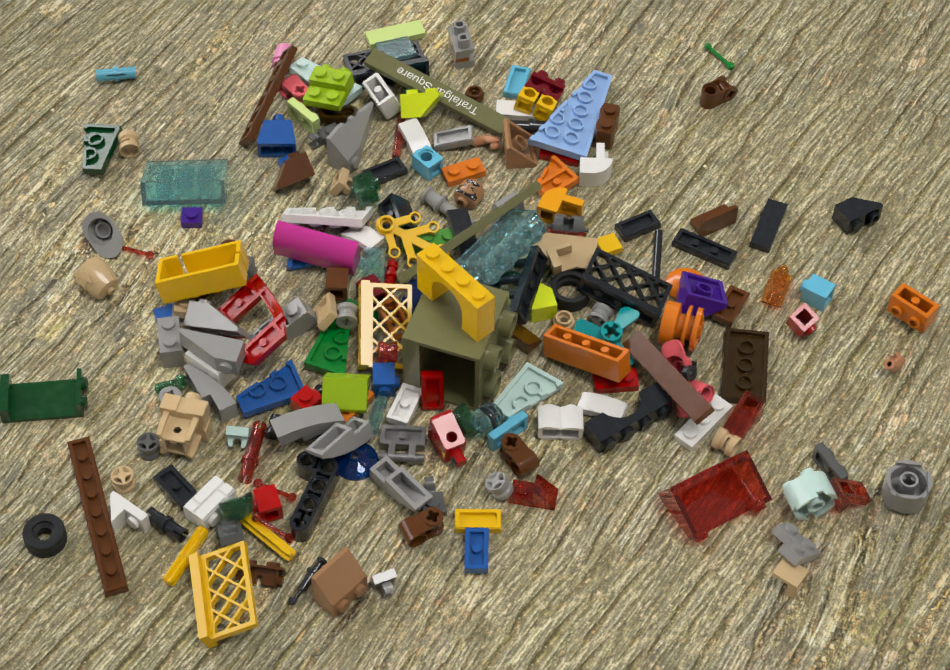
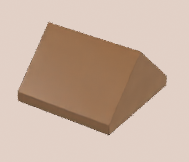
M507 118L503 120V147L506 169L535 168L537 166L535 146L527 144L532 134Z

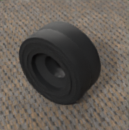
M41 513L30 518L24 525L23 540L27 550L32 555L39 558H49L57 555L64 549L67 543V532L63 521L58 516L50 513ZM42 532H51V536L48 539H39V535Z

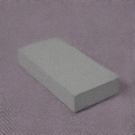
M472 125L434 132V149L436 152L474 144V128Z

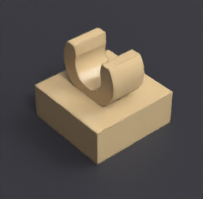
M342 167L333 177L329 193L337 196L341 191L346 195L353 191L351 186L355 183V180L348 177L350 170Z

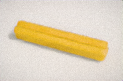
M250 513L242 516L240 520L241 525L284 560L289 562L295 558L296 550Z
M198 526L164 575V583L170 586H174L189 565V555L196 553L208 537L207 528Z

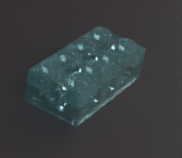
M511 209L455 262L480 284L493 285L500 280V277L506 271L513 268L514 263L520 257L525 256L529 251L528 249L538 243L548 230L536 210Z

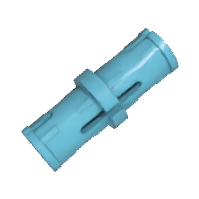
M114 66L113 69H96L97 82L109 80L119 82L121 79H136L135 66L125 68Z

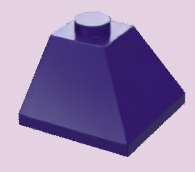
M682 271L676 302L682 303L683 314H686L690 305L694 306L692 316H696L698 308L701 307L704 308V317L727 308L728 302L722 281Z

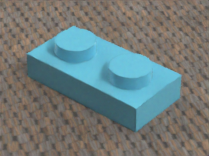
M522 410L516 415H511L506 422L493 430L492 428L488 433V447L494 452L502 447L501 440L505 434L514 433L519 435L528 428V415Z

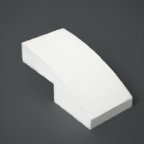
M417 118L398 124V130L407 142V149L411 155L426 145L431 147Z
M365 225L360 229L348 228L341 234V238L358 242L359 246L370 254L385 243V236Z
M583 392L577 405L583 408V415L597 416L603 412L617 418L624 417L628 409V404L621 400L591 392Z

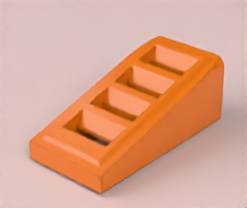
M388 299L382 304L388 311L395 310L398 307L392 299ZM377 308L378 315L381 321H383L387 315L380 308ZM401 309L393 315H397L398 318L396 320L401 323L407 319ZM388 319L384 326L391 334L398 326L392 327V324L395 323ZM404 333L394 334L392 337L397 341L402 339Z

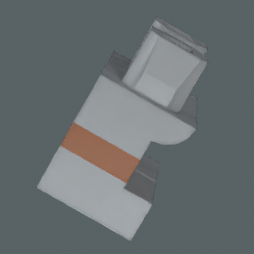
M464 20L454 21L453 27L448 28V45L455 68L474 67L473 52L475 48L468 26Z

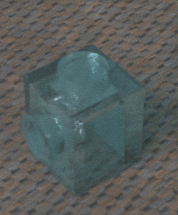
M365 247L363 249V256L359 258V269H363V274L369 276L374 273L377 278L385 274L386 248Z

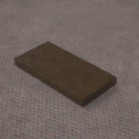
M726 328L721 398L728 403L765 407L769 332Z

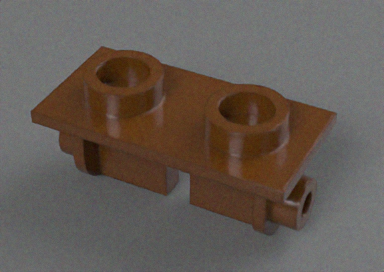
M249 559L252 584H257L258 576H262L261 585L283 586L284 576H280V573H286V570L280 567V563L267 562L266 566L257 565L256 560ZM237 571L235 580L240 581L244 576V571Z

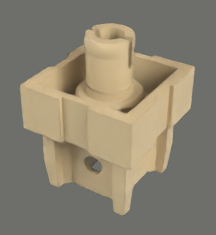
M195 392L186 393L185 398L165 393L159 406L161 419L156 436L162 439L160 453L171 452L181 454L193 460L201 441H208L213 428L212 419L209 417V402L202 400V397Z

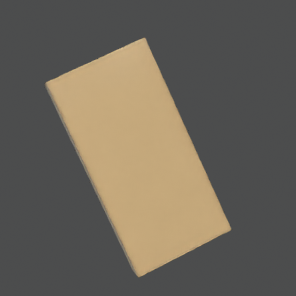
M330 292L316 305L317 325L323 332L337 318L335 295Z

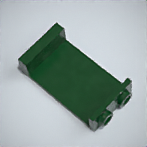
M77 368L76 379L12 384L10 374H0V417L2 423L84 417V408H88L87 395H84V390H88L87 377H83L82 369Z

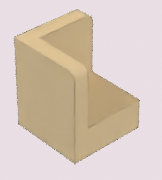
M571 242L546 249L547 261L553 276L577 268L572 254Z
M783 557L774 569L773 576L788 584L786 595L794 599L806 583L809 570L801 565L795 567Z

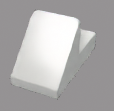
M112 491L110 494L111 523L114 533L126 522L133 529L138 528L145 533L151 527L148 514Z

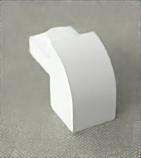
M596 143L595 158L580 157L579 186H599L609 180L612 172L613 158H608V151H605V143Z

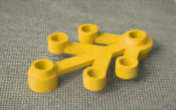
M413 211L409 215L395 219L389 215L381 216L376 222V229L379 234L386 237L390 259L398 260L401 257V250L396 246L394 235L402 239L407 255V267L409 268L412 266L409 264L411 260L417 262L412 244L421 249L431 245V243L417 236L427 233L430 235L438 234L440 230L439 223L430 221L427 225L408 230L400 228V226L409 223L414 226L420 224V213ZM413 216H417L419 218L417 221L411 220ZM389 224L390 228L384 229L382 226ZM435 225L437 229L432 231L430 226ZM394 250L398 251V255L392 256L391 252Z

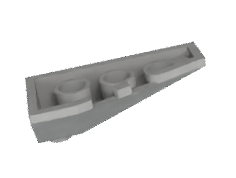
M370 101L360 108L355 117L349 116L345 124L339 123L327 136L328 166L337 170L344 167L350 170L349 174L358 167L375 117L374 102Z

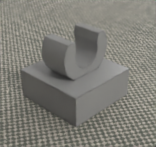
M392 568L371 576L369 581L373 589L380 587L385 597L393 594L394 588L391 582L396 580L397 574L395 569Z

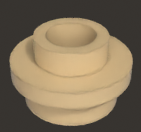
M559 311L553 318V325L557 324L571 329L574 326V317L569 311Z

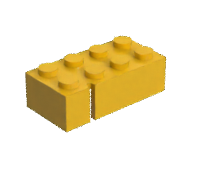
M238 240L182 253L181 257L188 271L186 274L178 255L160 258L155 279V285L163 304L176 303L183 299L197 298L201 295L219 293L223 290L237 289L246 285L249 259L242 241Z

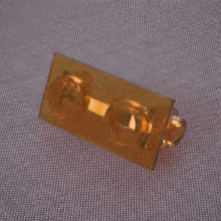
M782 264L777 267L776 271L772 270L760 302L779 308L782 307L793 277L789 275L786 265Z

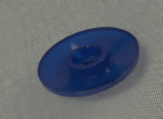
M367 443L344 455L333 457L338 463L339 476L350 481H360L370 477L369 469L379 461L377 452Z

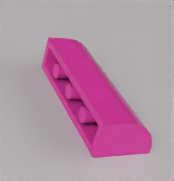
M277 221L273 235L274 254L324 268H349V275H355L361 259L358 242L287 222Z

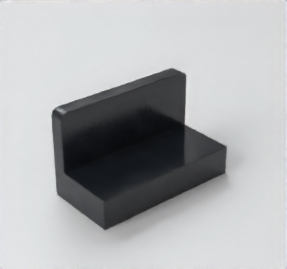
M393 193L388 195L378 205L381 216L389 215L394 219L413 212L408 200ZM410 223L400 226V228L402 229H412L418 227L417 225L414 226ZM384 224L385 229L390 228L389 224Z

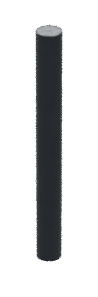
M661 229L655 230L652 275L660 278L663 240V231ZM654 286L657 294H659V286Z

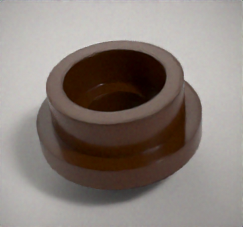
M477 85L468 87L465 92L466 96L479 103L484 100V91L481 87Z

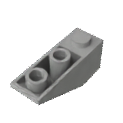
M299 297L282 309L286 316V341L304 334L317 324V316L311 306ZM273 316L249 334L248 338L250 341L274 320Z

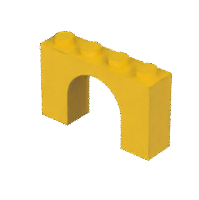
M435 243L417 253V288L431 301L450 290L456 297L462 311V329L476 342L494 331L495 296Z

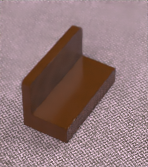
M723 204L692 218L690 225L698 235L705 237L736 223L738 206L735 204L728 207L726 204Z

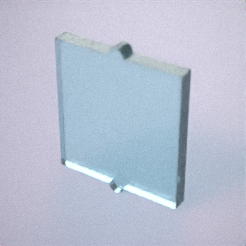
M408 36L375 43L376 49L397 60L417 56L414 44L410 42Z

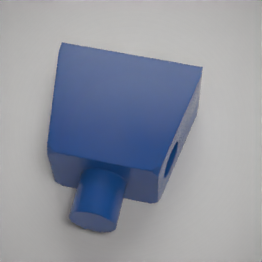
M275 114L273 120L263 121L257 140L259 158L284 157L297 151L291 120H285L282 114Z

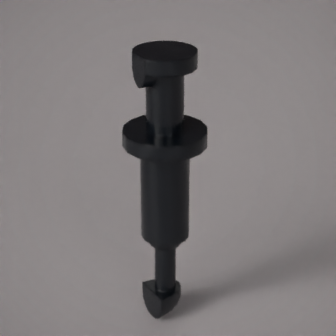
M318 556L315 566L306 569L308 573L299 584L298 592L295 596L289 598L290 604H295L301 593L306 592L312 584L311 577L327 563L324 558Z

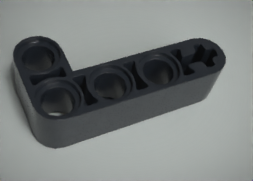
M306 451L299 453L296 461L298 475L309 482L289 521L291 536L294 541L300 543L306 542L311 538L339 481L338 463L335 459H322Z

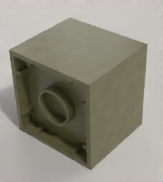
M481 284L495 296L494 331L478 342L462 329V311L456 297L450 290L433 301L422 293L402 336L403 383L421 388V371L443 370L444 402L479 412L485 396L494 399L497 396L501 385L502 373L496 371L500 362L510 364L516 348V339L511 338L516 326L518 314L509 310V291Z

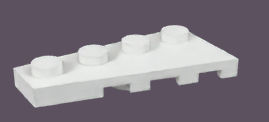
M366 206V210L356 211L355 207H347V209L336 211L334 207L322 208L319 211H316L315 207L287 208L282 213V221L294 225H300L301 223L309 224L312 227L329 225L331 228L349 226L350 229H360L373 215V206Z

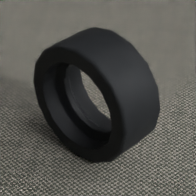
M566 271L559 273L553 278L551 288L557 302V309L576 312L587 306L590 297L584 294L575 298H567L558 293V289L562 286L573 285L577 287L583 274L576 271Z

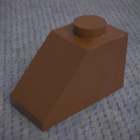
M299 151L287 155L289 159L283 161L272 187L274 191L315 175L306 152L300 154Z

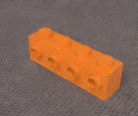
M554 324L543 335L544 356L618 383L631 371L629 349Z

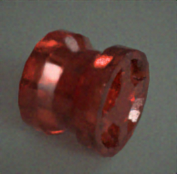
M378 341V363H383L384 361L396 363L398 356L397 342L385 343L384 341Z

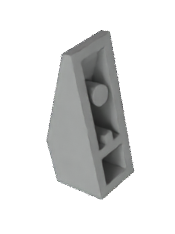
M199 299V302L189 301L183 326L190 330L208 334L240 338L249 337L246 331L220 310L212 306V302L205 299Z
M179 329L180 342L183 347L216 371L224 374H239L246 355L243 340Z

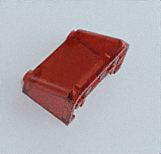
M748 450L738 453L658 493L661 501L690 540L695 539L696 542L708 538L709 531L753 509L754 513L767 508L765 503L772 500Z

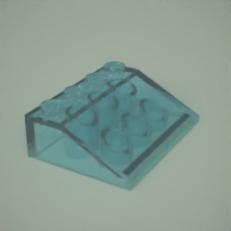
M228 159L147 161L140 182L142 206L156 208L160 205L179 207L189 204L192 207H197L202 204H210L211 206L226 204Z

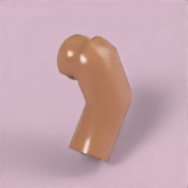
M894 352V355H890V359L884 362V367L891 373H896L905 362L904 356H901L900 352Z

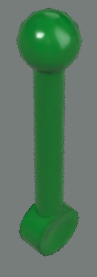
M710 43L704 45L705 50L711 51L726 64L728 70L734 69V63L728 62L712 48Z

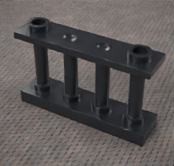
M539 245L531 246L527 258L505 261L499 251L495 252L484 281V285L500 289L501 285L518 283L516 290L509 291V300L513 299L509 310L517 312L518 325L527 324L548 260ZM524 267L521 274L505 276L507 269Z

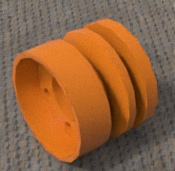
M668 300L662 316L657 344L663 346L670 340L680 339L683 348L686 341H688V352L694 353L696 346L701 340L704 328V308L699 307L696 316H692L694 306L690 305L686 314H683L682 303Z

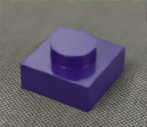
M182 207L181 228H202L203 207Z

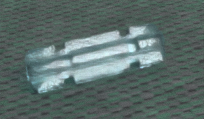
M381 395L375 398V405H373L368 419L374 436L378 433L385 412L384 409H386L388 403L387 397Z

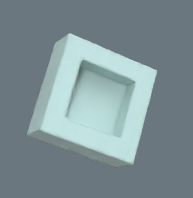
M226 426L228 446L234 447L235 440L240 439L241 448H247L249 439L252 438L253 429Z

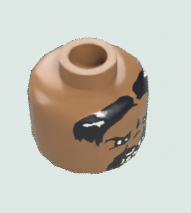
M474 179L464 180L454 191L456 204L460 208L474 209L484 198L482 184Z

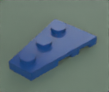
M292 359L287 361L280 370L277 371L275 369L272 371L269 377L262 382H256L236 396V401L243 418L291 403L290 398L303 387Z

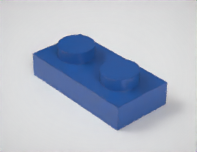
M465 528L464 573L488 574L489 528Z

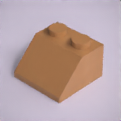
M346 546L311 577L314 601L333 618L339 613H344L349 608L350 603L355 598L363 596L368 588L367 575Z

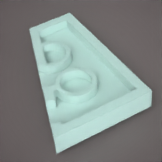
M527 362L491 406L497 410L495 415H499L500 418L507 420L511 415H516L522 410L526 412L564 388V382Z

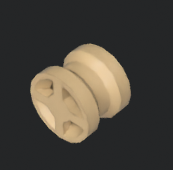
M125 465L118 466L112 470L111 481L115 492L122 495L131 493L136 487L133 470Z

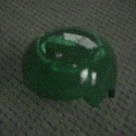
M465 403L460 404L452 411L465 438H473L480 433V425Z
M247 492L245 496L231 498L219 503L221 514L230 520H242L248 517L255 506L252 492Z

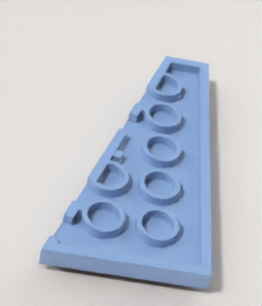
M593 70L582 82L581 86L572 92L570 98L565 100L553 112L549 120L544 125L542 124L538 131L528 139L527 144L580 160V157H587L595 133L596 123L599 119L600 108L605 102L613 75Z

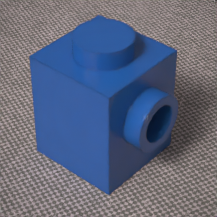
M395 362L373 363V392L375 397H396L395 388H400V376L395 375Z

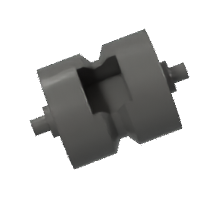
M555 213L554 223L552 225L547 224V228L551 229L554 234L582 237V234L589 232V228L583 226L584 216L572 215L571 218H568L566 214Z

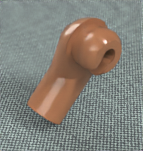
M490 135L474 136V144L472 146L489 144L490 150H497L500 148V140L498 137Z

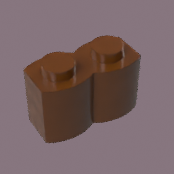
M604 103L601 106L595 129V147L596 143H605L606 150H610L613 147L619 125V105Z

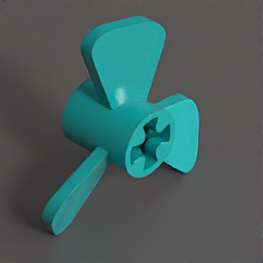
M623 307L619 310L615 321H608L602 327L584 319H579L575 323L574 330L623 347L621 344L623 330L638 320L639 312L630 307ZM630 355V367H631V366L633 365L634 360H633V358H632L631 355Z

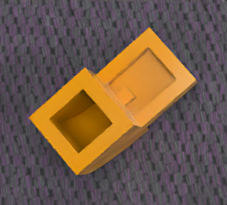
M567 188L548 190L543 194L537 206V220L552 224L554 223L555 213L566 214L567 216H583L585 200L567 195Z

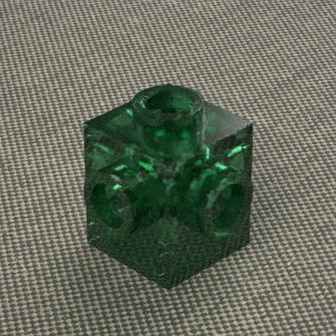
M372 171L360 173L352 177L353 186L350 187L353 197L358 199L361 207L380 201L379 190L382 187L378 177L374 178Z

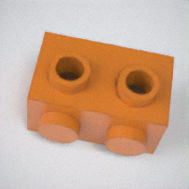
M903 283L891 295L887 311L923 334L935 321L940 305Z

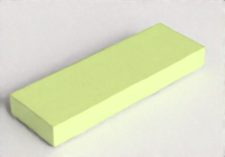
M416 20L366 31L365 37L370 49L425 38L426 32L421 21Z

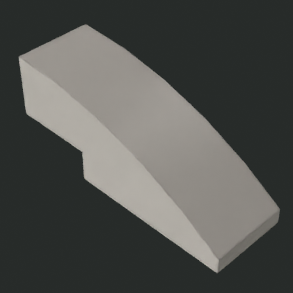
M188 364L184 365L186 380L193 392L199 394L202 400L209 402V408L213 407L222 423L238 416L236 402L219 382L198 368Z
M333 403L295 410L271 419L270 422L281 446H284L299 438L307 441L326 432L336 422L344 424L345 420L337 404Z
M355 416L344 425L336 422L308 446L306 452L322 459L333 458L351 452L374 436L370 422Z
M387 455L369 469L370 478L380 488L414 512L418 511L433 498L403 466L399 468Z

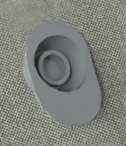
M92 212L84 218L82 230L95 251L106 259L118 256L123 248V237L116 222L102 212Z

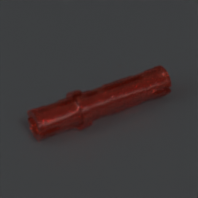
M260 421L253 422L246 453L241 458L242 467L238 476V481L243 483L245 476H247L245 484L252 483L254 470L258 467V456L267 428V424L263 421L260 429H258Z

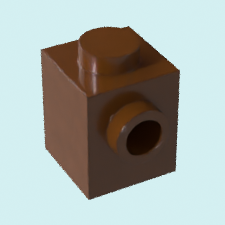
M328 267L325 285L326 294L330 292L335 295L336 301H346L350 285L349 268Z

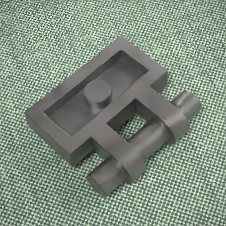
M382 424L380 448H388V452H379V461L387 455L394 463L408 462L409 465L424 463L425 454H416V450H425L427 426ZM396 449H409L408 453H395Z

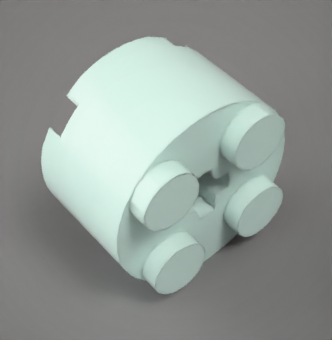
M813 468L803 470L800 473L801 476L782 485L784 496L798 520H808L806 516L814 514L815 517L821 516L834 507L836 504L834 499L838 500L826 474L823 471H814Z

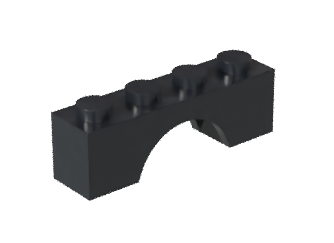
M655 382L639 392L638 409L633 414L617 418L602 412L584 423L583 436L599 454L605 450L609 451L617 443L630 439L638 431L646 430L657 420L668 417L671 413L673 400Z

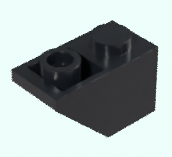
M850 197L835 205L832 219L847 235L853 231H859L870 223L877 222L881 217L883 205L880 202Z

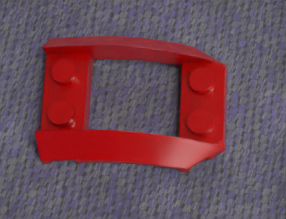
M255 274L246 285L242 286L218 308L235 323L261 300L269 308L274 320L250 342L245 344L246 355L243 363L258 366L287 340L286 316L280 304L258 274ZM223 336V337H228V338L243 340V339L240 338V337Z

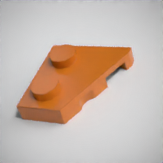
M553 155L549 165L544 168L542 176L537 180L542 186V189L537 192L543 196L545 192L553 188L570 189L579 183V177L556 155Z

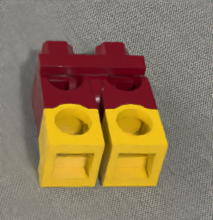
M543 70L533 72L518 94L514 109L530 115L535 106L532 116L539 121H548L562 99L566 87L565 80L561 78L552 80L548 78L547 72Z

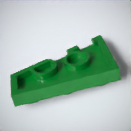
M335 319L324 332L321 330L304 361V367L326 374V372L346 373L350 329L339 327Z

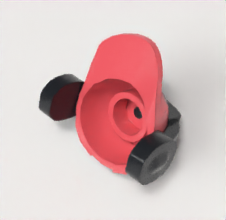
M679 340L666 342L662 346V355L688 382L694 380L697 376V362L692 361L686 356L683 345Z

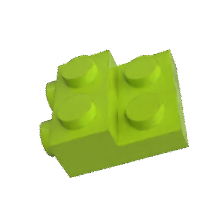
M328 64L315 66L308 79L310 86L302 99L303 104L341 111L355 83L352 72L345 67L340 68V70L333 69Z

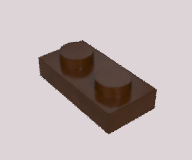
M730 285L725 293L728 302L727 308L712 314V320L730 328L750 296L749 292Z

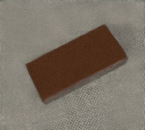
M516 322L511 338L516 339V346L528 355L542 340Z

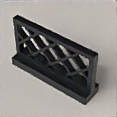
M418 41L376 48L430 77L429 60L427 56H424ZM415 48L413 52L407 51V49ZM373 49L343 55L346 68L352 72L354 82L362 86V90L365 89L362 85L363 81L377 73L362 65ZM401 55H404V56H407V58H406V59H403V58H400V56H401ZM351 60H359L357 63L351 62ZM379 74L387 85L396 83Z
M596 248L576 291L600 303H604L618 312L623 307L637 310L639 312L637 321L653 329L663 311L662 309L673 285ZM599 256L605 259L607 264L599 265L596 257ZM616 267L623 268L626 274L619 275ZM610 269L613 276L606 277L602 270ZM597 271L600 279L590 275L589 273ZM635 277L643 278L645 283L638 284ZM629 278L633 286L625 287L622 279ZM616 281L619 288L610 285L609 282ZM654 286L665 289V292L657 294ZM648 288L652 295L644 297L641 289ZM635 290L639 298L630 295L628 292ZM655 300L658 308L648 304L647 301Z

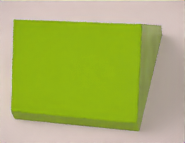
M326 372L322 383V405L336 403L340 412L367 413L371 375Z

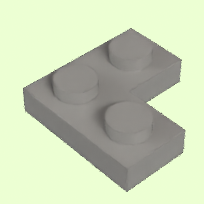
M785 522L776 525L771 532L784 543L778 552L795 567L816 560L821 554V551L816 548L815 543L810 539L804 538L793 524Z

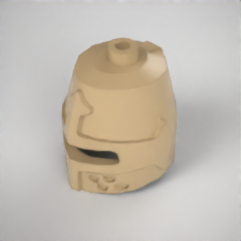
M99 255L84 262L73 275L74 281L81 288H84L88 295L98 300L114 294L115 288L118 285V279L111 267Z

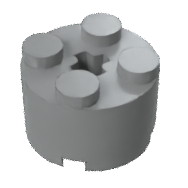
M900 460L892 467L890 466L881 488V495L886 508L904 514L919 513L925 506L933 485L932 476L929 471L926 472L922 468L920 463L912 460Z

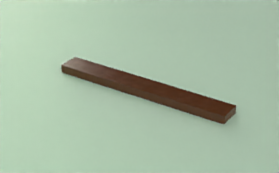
M88 436L69 441L67 445L105 598L129 592L90 438Z

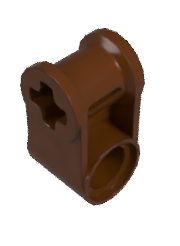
M720 76L703 85L699 103L705 109H713L724 102L732 100L737 94L738 89L735 86H731L725 76Z
M508 433L503 436L500 456L518 478H522L540 466L537 455L529 449L517 434Z
M427 508L414 516L405 518L399 523L398 528L409 547L419 546L443 532V513L439 508Z

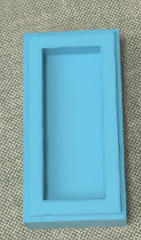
M511 66L503 97L517 99L518 94L530 77L531 68Z

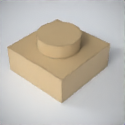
M187 298L173 303L172 316H179V318L185 319L189 301H195V299Z

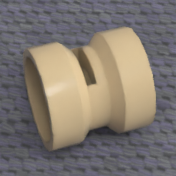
M134 130L120 132L118 142L120 144L119 151L121 156L125 158L136 157L140 153L137 132Z
M721 427L714 436L711 447L716 450L721 449L726 456L732 458L738 451L742 438L729 434L727 429Z

